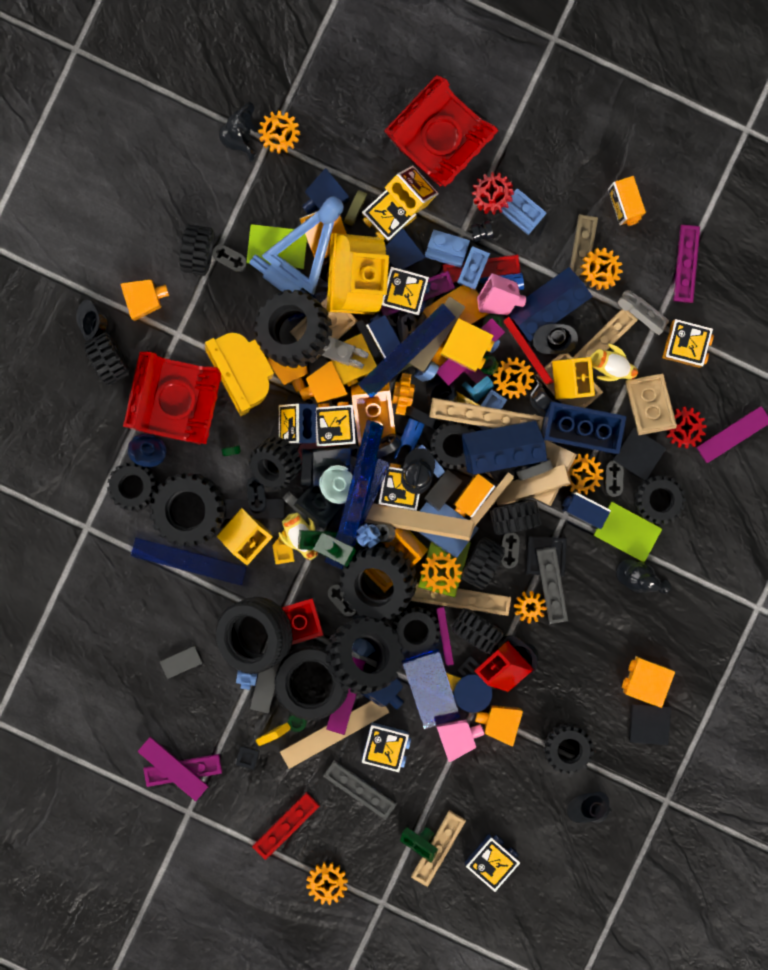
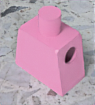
M491 273L477 297L478 309L481 313L508 315L514 306L524 307L526 296L520 295L516 282Z
M467 720L436 725L449 762L475 749L474 738L484 735L481 724L470 728Z

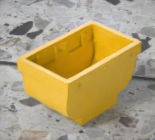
M331 234L327 312L374 315L379 312L383 302V295H387L389 255H386L383 239L370 236Z
M228 333L217 339L212 338L206 341L205 351L213 366L219 368L222 374L221 381L240 417L247 414L250 409L264 401L269 390V380L274 375L264 353L261 351L256 340L248 342L244 336L237 333Z

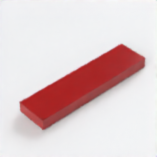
M518 254L488 258L480 279L490 277L491 273L498 276L521 273ZM463 262L462 268L449 264L442 265L443 272L449 271L453 283L458 282L465 262Z
M510 317L504 320L505 325L546 385L553 383V380Z
M306 792L252 847L266 860L320 805Z

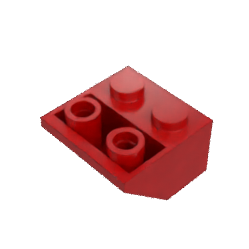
M507 641L484 661L475 672L488 686L509 692L534 669Z

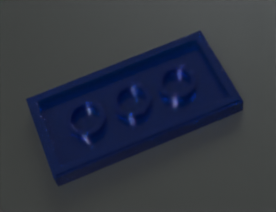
M439 649L402 660L424 729L461 718Z

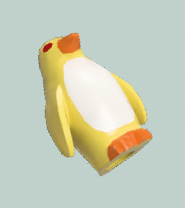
M608 344L614 352L598 349L590 356L592 367L605 375L597 376V379L608 382L618 379L631 380L638 374V369L628 362L625 353L615 345Z
M299 513L289 514L282 521L287 538L279 532L280 538L287 546L299 551L307 560L316 558L318 555L316 551L298 549L299 530L316 531L314 522L309 518L310 525H308Z

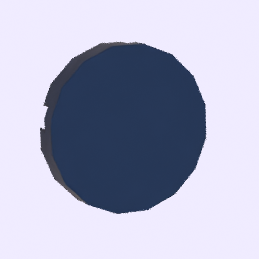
M136 435L128 444V455L138 465L144 467L157 466L166 457V445L160 438L159 440L156 439L154 435Z
M468 674L456 683L454 698L458 706L464 711L470 713L480 712L490 704L492 688L478 674Z

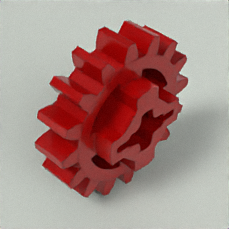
M491 172L490 177L484 174L483 180L477 179L479 185H473L475 190L472 192L474 204L477 205L479 210L484 208L485 214L489 210L492 211L493 215H495L496 210L502 213V207L509 208L507 202H513L511 195H514V191L511 189L513 187L512 183L508 182L509 180L506 176L502 179L501 173H498L497 177L494 176L493 172Z
M682 407L681 412L679 409H675V420L679 417L680 421L677 423L676 428L665 430L669 432L665 437L672 438L671 444L677 442L678 448L682 444L684 449L688 448L689 444L695 447V441H702L700 435H706L702 431L703 428L707 427V425H702L705 418L698 417L700 412L694 414V408H690L687 411L686 407ZM690 416L696 421V424L690 420ZM681 426H689V430H686L685 433V430H682ZM694 431H697L695 436L692 439H690L691 434ZM674 432H677L681 439L677 438Z

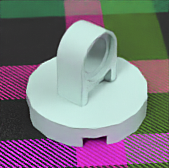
M331 466L320 477L319 486L321 492L332 503H347L358 491L356 476L347 471L348 468L344 466Z

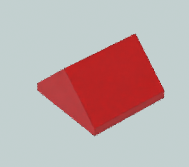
M313 598L281 607L291 623L293 632L292 645L324 635Z

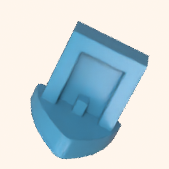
M488 376L483 378L473 388L467 382L461 385L475 402H478L494 388L493 382Z

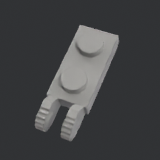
M624 291L618 301L619 306L623 310L632 313L658 335L663 332L669 322L660 312L631 291Z
M328 336L330 343L329 346L324 347L323 350L325 352L322 356L347 366L351 365L363 369L364 365L360 361L352 359L355 354L362 358H368L369 354Z

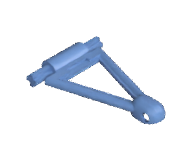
M335 196L329 197L318 212L262 254V257L271 265L256 254L249 264L263 273V278L281 292L284 290H291L292 292L300 290L305 293L304 288L314 295L334 222L343 211L342 201ZM319 222H322L324 225L308 278L278 256V254Z

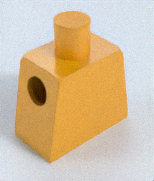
M152 280L121 284L131 319L134 321L160 309L162 306L159 299L169 296L166 285L155 287Z
M271 358L267 359L269 365L284 386L292 383L296 393L306 388L302 378L309 375L307 366L301 367L298 365L297 368L285 367Z
M332 361L308 376L306 380L309 386L299 391L303 401L315 397L318 404L348 395Z
M491 705L488 713L477 712L475 722L485 724L484 733L513 746L523 711L521 708Z

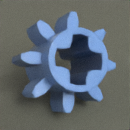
M366 523L356 530L359 534L356 539L362 547L368 546L371 549L380 542L378 538L380 531L375 525L371 524L368 526Z
M238 671L236 683L241 684V689L250 690L251 685L256 686L257 673L249 674Z

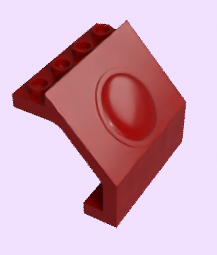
M436 75L384 132L399 150L440 187L442 185L446 187L461 170L466 168L469 161L480 153L487 142L493 139L498 129L479 118L454 95L448 87L450 85L445 78Z
M140 352L123 427L190 443L206 444L222 374L219 368L165 359L152 352Z

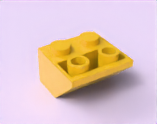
M591 357L552 361L555 399L595 396Z
M243 508L234 515L217 535V538L230 552L246 565L254 559L273 537L269 529Z

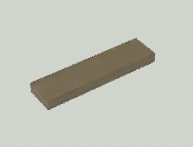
M579 214L570 268L584 283L586 276H581L584 269L580 268V266L585 264L582 260L584 257L589 258L587 253L593 251L598 217Z
M449 296L407 363L424 373L464 311L465 306Z

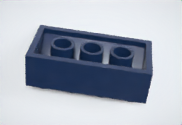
M568 267L527 296L524 307L514 306L508 315L529 343L533 340L534 333L539 327L545 324H556L593 296L582 280Z
M551 402L543 420L541 434L544 441L619 454L626 416Z
M535 420L462 434L466 469L468 473L473 475L547 461L545 441Z

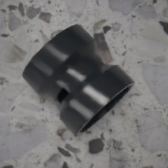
M490 220L484 221L482 224L474 223L470 225L474 243L480 242L482 239H493Z

